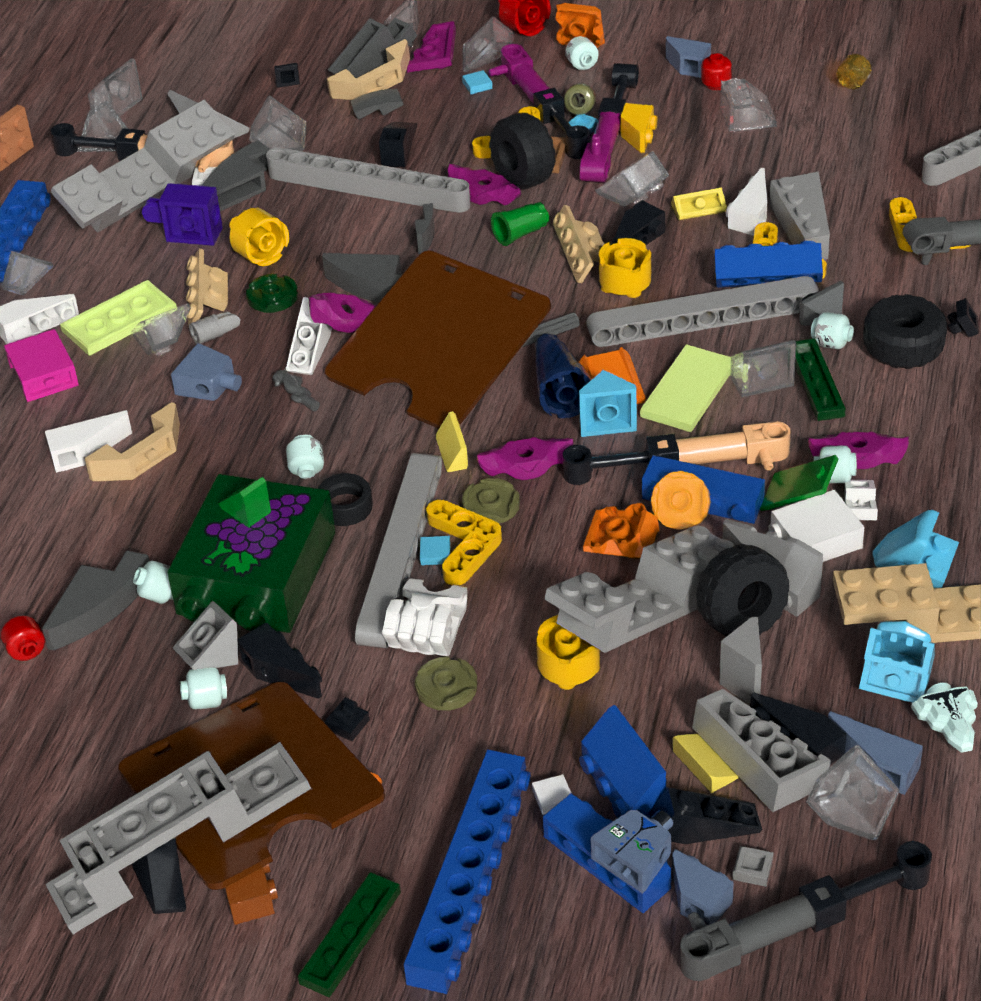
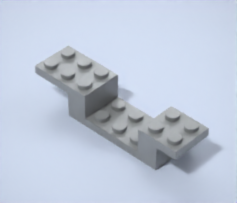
M204 99L150 130L144 148L101 173L91 164L54 185L51 193L82 229L91 225L98 233L144 206L149 197L157 198L162 195L168 183L180 184L191 178L196 162L232 141L235 133Z
M696 525L644 547L636 577L632 581L618 587H612L600 580L596 574L584 572L547 588L545 600L560 609L557 624L606 653L697 610L696 592L702 571L706 569L708 562L712 558L719 555L721 551L734 547V544L711 534L707 528Z
M280 742L224 775L210 752L207 751L59 840L74 867L46 883V886L72 934H75L134 898L122 878L120 870L206 818L209 819L222 841L225 842L307 792L311 787Z

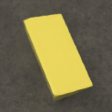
M722 188L673 196L671 201L678 220L723 213L727 209Z
M452 411L448 413L436 434V440L447 472L463 470L468 467L467 447L456 414Z
M699 734L677 735L673 737V752L711 793L738 779V775Z

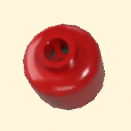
M720 53L711 54L701 64L702 83L711 90L725 88L732 79L731 60Z
M14 617L6 622L1 629L2 643L7 653L15 660H31L38 656L45 646L44 634L39 624L31 617Z

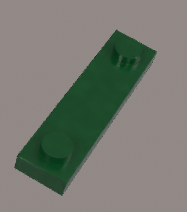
M816 339L789 342L788 351L817 421L845 417L846 408Z
M370 872L298 975L299 985L330 998L400 895V884Z

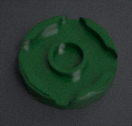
M277 274L260 276L249 284V289H246V298L249 306L254 310L264 313L283 311L291 307L298 298L296 282L286 275H283V278L277 277Z

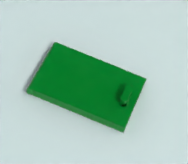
M833 455L775 472L760 510L766 511L825 494L839 458Z

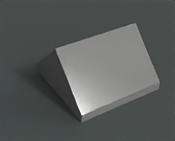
M212 601L173 646V649L193 670L238 665L237 622Z
M751 617L721 641L720 685L749 705L750 695L754 692L761 693L762 660L758 617Z

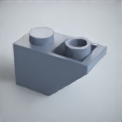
M667 36L666 59L679 74L701 78V64L705 58L711 55V43Z
M677 849L673 851L672 878L680 914L688 918L690 913L697 912L706 925L717 922L733 903L734 882L725 874L715 872L701 864L695 857L686 855Z

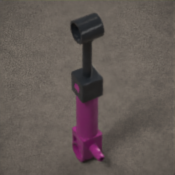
M508 44L501 48L502 65L489 69V75L498 76L504 74L512 85L518 84L534 104V107L539 109L541 122L547 124L555 121L566 134L567 156L572 159H582L586 145L590 143L589 129L585 126H571L565 119L564 98L555 87L549 88L533 68V60L521 45Z
M614 63L612 86H616L613 98H602L598 110V123L592 136V141L587 143L581 159V181L606 183L611 167V154L618 133L621 132V114L626 103L623 96L626 87H637L639 78L638 65Z

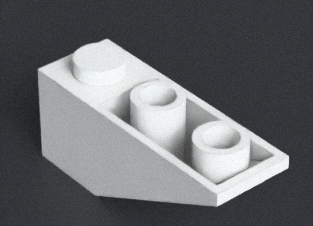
M760 168L755 176H751L746 187L739 191L737 198L728 204L726 217H728L729 229L754 236L755 227L760 223L766 222L767 193L765 168Z
M68 294L14 300L0 306V337L6 344L42 333L79 315L75 295Z
M303 297L286 370L291 373L312 375L329 341L332 327L328 324L313 322L310 316L309 300L307 297Z
M127 410L45 431L56 473L84 466L86 464L85 458L106 444L112 447L131 435L132 430Z

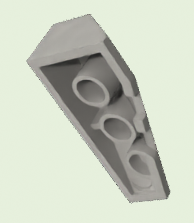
M729 519L723 522L722 539L732 542L734 546L745 544L759 547L774 556L784 566L789 579L787 606L783 610L798 617L820 598L823 554L799 539L790 537L788 540L778 538L777 533L771 531L763 534L747 524Z

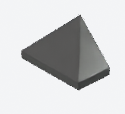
M838 281L801 301L799 323L803 326H812L813 320L824 312L842 314L844 283Z

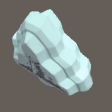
M938 683L930 687L925 695L920 696L917 701L912 703L911 708L917 718L926 721L932 730L943 733L950 745L961 753L972 751L975 734L972 724L976 719L974 709L977 708L978 704L972 690H969L967 686L951 688L948 683Z

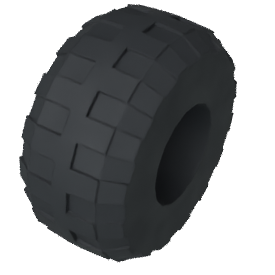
M517 113L499 120L491 132L489 142L491 158L496 171L520 189L537 186L549 179L555 166L556 153L552 137L549 135L546 126L538 118L528 113Z
M904 294L883 298L867 311L863 330L864 345L867 351L884 365L887 364L894 368L905 369L922 367L936 359L944 349L947 334L946 317L933 302L920 296Z
M740 544L721 551L719 555L708 562V566L700 575L699 585H697L698 611L713 629L726 637L751 617H758L759 635H761V633L773 627V624L780 619L783 609L787 606L789 579L784 566L774 556L753 545ZM745 587H747L746 590L744 591L743 595L740 596V594H741V592L743 591V589H744Z

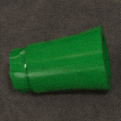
M541 202L527 204L507 211L494 212L491 216L493 234L503 246H508L519 238L540 230L541 227L546 226L547 222H549V213Z

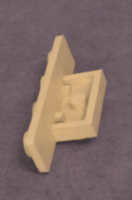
M563 205L560 212L554 217L553 226L575 280L582 284L593 267V261L599 262V250L604 245L598 228L593 223L575 220L570 207Z
M198 248L195 256H190L186 267L189 270L186 285L189 286L186 301L189 302L185 314V317L188 318V328L189 323L200 319L203 313V305L223 312L228 305V272L222 271L217 267L205 265L204 250Z

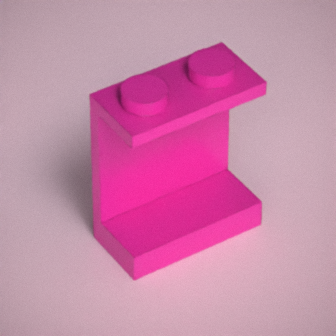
M55 329L4 345L10 369H15L27 402L79 386L74 364Z

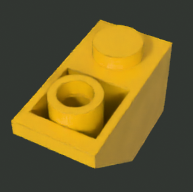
M625 103L621 114V137L640 153H645L647 144L652 143L653 130L657 128L658 117L654 115V106Z

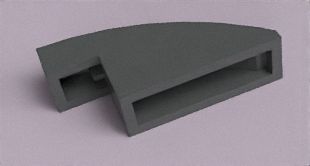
M369 18L328 71L335 75L347 69L355 78H358L388 62L386 48L404 39L408 41L409 46L417 37V34L410 24L394 18L387 27Z
M259 140L229 156L204 182L203 186L216 187L220 211L266 191L264 171L268 170L266 153L269 149Z
M323 253L322 255L324 274L329 281L353 295L378 303L403 275L401 274L399 255Z
M126 551L115 571L81 565L42 628L47 648L49 650H56L82 639L107 624L126 609L138 596L137 585L133 583L135 572L138 567H144L150 561L147 554Z

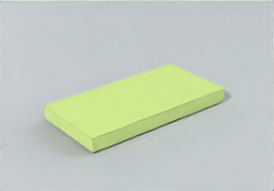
M146 280L60 324V327L67 337L90 356L177 311V306L172 299L149 280Z
M686 344L640 409V417L692 432L736 367V358Z

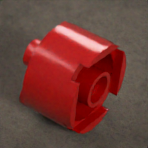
M498 0L500 4L499 17L502 25L525 36H534L541 32L545 27L543 25L545 20H549L551 14L549 0Z

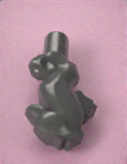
M279 369V371L274 373L273 381L275 386L279 387L283 383L285 390L292 394L291 399L294 402L304 404L313 412L319 409L320 403L311 397V393L307 388L301 387L303 383L302 377L293 376L287 370Z

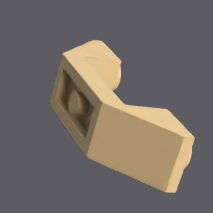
M404 39L386 48L388 62L358 78H355L347 69L327 78L330 97L333 99L353 100L364 94L385 90L402 82L410 61L408 41Z
M171 402L151 415L154 433L122 454L106 444L87 456L85 462L90 480H133L176 452L180 429L176 404Z

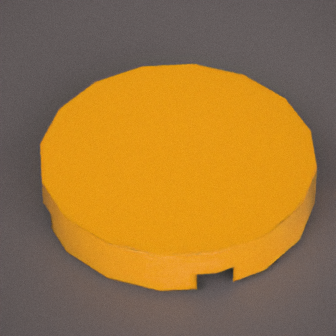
M684 471L671 472L664 476L653 488L651 496L652 511L666 527L676 530H686L700 524L707 516L711 504L710 493L704 481L695 474Z

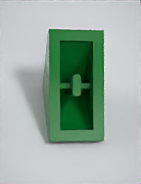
M261 477L245 485L219 502L218 505L222 510L250 528L271 513L265 479Z

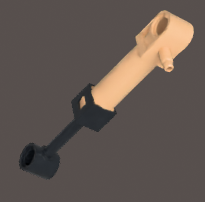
M68 123L57 124L50 130L54 151L58 156H70L78 151V146L116 149L119 161L144 148L148 136L145 134V130L123 128L116 139L77 136L74 127ZM233 141L228 142L198 160L195 167H198L199 172H205L208 167H218L234 153Z
M772 421L743 425L742 432L683 439H676L675 434L650 436L646 438V451L591 457V451L586 446L572 445L563 451V477L569 484L582 485L590 481L593 469L646 462L649 464L653 455L696 465L745 459L747 465L762 463L765 470H772L774 467L773 462L782 461L789 455L790 428L783 422Z

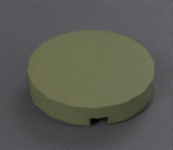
M499 478L482 479L479 484L474 486L473 483L463 492V508L492 519L499 524L513 518L519 510L520 496L518 490L516 491L510 482Z
M439 657L430 660L420 667L417 672L418 676L415 679V692L419 700L427 707L436 710L461 708L469 703L477 692V674L473 666L459 658L458 661L450 660V657Z

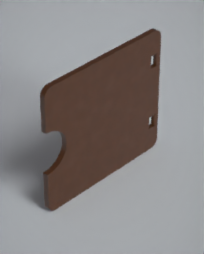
M424 251L419 254L325 368V374L329 381L363 396L381 384L391 382L404 384L412 391V402L407 410L408 416L439 429L448 413L453 411L460 426L549 313L551 302L545 295L434 251ZM448 265L456 270L454 273L444 270L445 267ZM513 292L523 295L521 300L510 296Z
M285 682L273 683L126 757L119 764L122 778L132 791L137 794L207 751L210 752L224 775L279 742L283 745L307 779L311 787L310 790L225 842L222 841L208 818L175 837L177 849L209 889H223L273 862L268 849L270 840L275 832L286 824L298 820H316L334 829L379 805L385 799L383 785L291 686ZM255 703L258 704L257 706H255V707H253V708H251V709H249V710H247V711H245V712L242 711L243 709H245V708H247V707H249V706H251V705H253V704H255ZM168 747L171 748L170 750L158 755L157 757L154 756V754Z

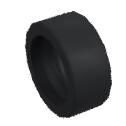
M341 473L330 476L318 486V489L329 490L331 499L343 494H353L360 497L351 504L336 505L331 503L335 526L357 524L365 520L371 513L373 506L369 482L363 477L352 473Z

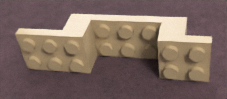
M926 563L833 571V583L844 625L897 620L906 621L927 632L931 637V643L981 639V584L933 588Z

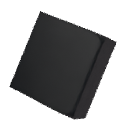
M297 63L274 66L277 88L300 84Z

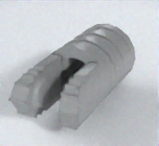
M228 311L216 315L212 314L196 322L189 323V331L196 344H203L235 329L240 325L241 319L236 314H231Z

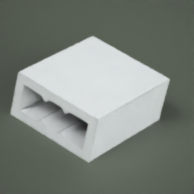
M835 490L771 511L769 531L777 533L780 539L788 540L792 537L801 540L823 554V562L863 548L864 526Z

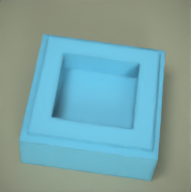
M484 70L462 76L463 84L470 94L492 89V81Z
M582 114L576 115L568 123L571 126H585L589 129L590 134H592L596 129L598 119Z
M450 536L420 537L421 565L443 564L445 559L451 554Z

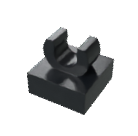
M964 298L957 301V312L950 313L947 316L951 322L948 324V327L952 334H957L963 329L968 337L979 334L978 316L968 300Z
M345 697L324 722L334 734L353 741L369 722L370 718L368 711L359 708L356 701Z

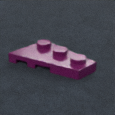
M454 21L433 24L422 39L423 45L414 51V58L409 61L407 73L434 68L443 69L452 66L456 35Z

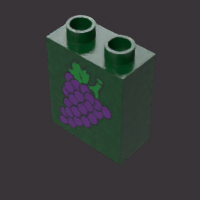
M218 474L167 572L176 614L195 622L208 605L214 601L237 622V625L242 626L246 630L252 631L268 623L275 631L291 633L335 535L330 491L266 481L271 513L248 528L222 510L218 503L256 479Z

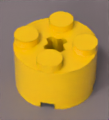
M250 208L230 221V244L236 253L259 266H269L281 258V251L289 243V232L287 226L278 218L261 208Z
M632 238L617 239L618 243L610 245V242L604 244L599 250V282L601 290L605 293L627 295L630 298L639 297L641 291L645 290L651 283L650 249L648 251L645 243Z
M558 615L544 621L538 629L536 639L537 664L544 678L558 684L561 689L569 690L578 684L588 681L600 670V650L557 624Z

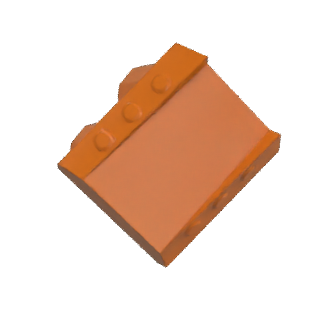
M571 3L556 5V21L560 27L556 34V39L561 45L567 46L570 40L578 36L588 38L597 48L605 43L600 9L596 6Z
M623 347L616 351L589 357L583 355L578 362L583 365L591 379L596 377L602 370H605L635 384L637 405L645 403L646 397L630 354Z
M642 503L631 504L625 510H618L615 506L596 510L583 545V551L640 559L643 548L653 544L657 532H660L658 517L648 512Z

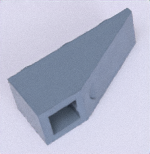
M830 711L828 718L846 733L845 755L873 783L905 795L920 769L923 746Z

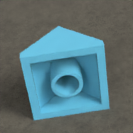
M602 370L579 390L581 437L637 431L635 384Z

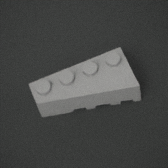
M819 171L771 180L769 205L792 245L799 244L802 241L821 243L822 258L824 260L828 259L830 232Z
M724 689L697 700L692 728L772 812L825 788L830 759L822 754L817 757L807 750L808 745L798 738L793 741L781 733V727L771 720L769 722L761 720L755 716L756 710Z

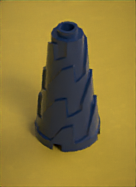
M543 334L535 343L539 402L544 411L551 416V413L557 414L558 418L577 416L580 414L579 390L592 379L583 365L575 360L564 342H561L556 335Z

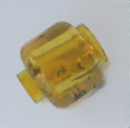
M851 54L839 65L836 72L837 79L844 87L855 90L866 82L870 77L872 69L869 61L864 56Z

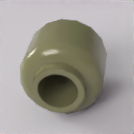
M584 83L571 86L564 95V104L567 110L575 115L588 113L596 103L594 90Z

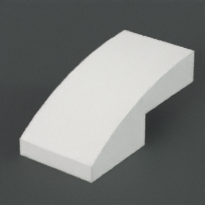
M850 480L844 483L845 503L859 520H877L878 509L875 501L876 488L874 480Z

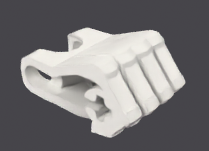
M410 578L404 585L402 594L408 600L405 604L404 600L401 599L391 600L386 610L382 635L388 646L392 648H402L408 652H419L425 655L449 656L459 625L466 612L467 587L452 585L449 589L432 592L423 586L424 580Z

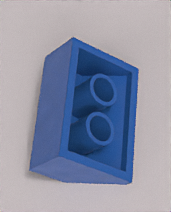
M613 705L607 709L581 741L582 756L579 757V762L585 774H591L594 778L600 795L602 797L607 796L610 800L617 818L630 810H637L650 819L649 812L666 790V771L617 706Z

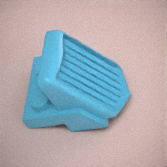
M927 510L888 533L873 550L872 555L876 567L926 563L933 588H942L959 542L933 532L939 512Z
M906 621L881 622L878 624L877 629L871 628L864 655L865 663L859 689L912 703L917 701L920 696L925 695L935 656V643H931L930 635Z

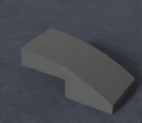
M398 89L374 91L350 100L358 120L380 109L384 116L404 105Z
M433 203L423 204L424 219L415 220L418 254L428 251L434 238Z

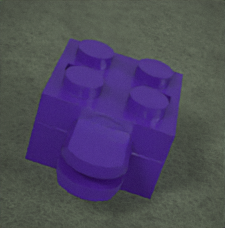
M168 183L161 197H149L142 209V215L147 222L163 223L166 242L214 246L223 229L216 187Z

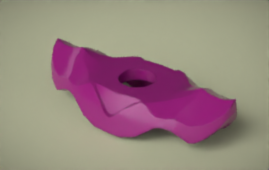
M449 164L448 177L463 179L469 183L470 201L483 205L490 201H497L503 205H508L516 198L521 197L520 188L510 183L502 175H497L485 169L474 170L469 167ZM483 181L487 185H480L478 182Z
M321 293L308 297L310 316L313 322L328 324L337 331L347 333L355 332L377 306L357 296L346 294ZM342 305H349L352 313L346 312Z
M841 432L821 438H809L808 443L813 457L820 456V451L824 446H848L851 453H856L857 469H869L882 463L897 464L907 451L909 437H892L875 432Z
M536 437L509 441L501 447L492 448L477 454V461L485 473L490 476L506 473L515 479L528 480L543 475L552 465L563 464V451L567 447L574 445L573 438L540 439ZM533 452V454H532L531 456H529V457H520V456H519V455H521V454H527V453Z

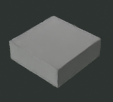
M740 846L733 870V880L767 887L774 852Z

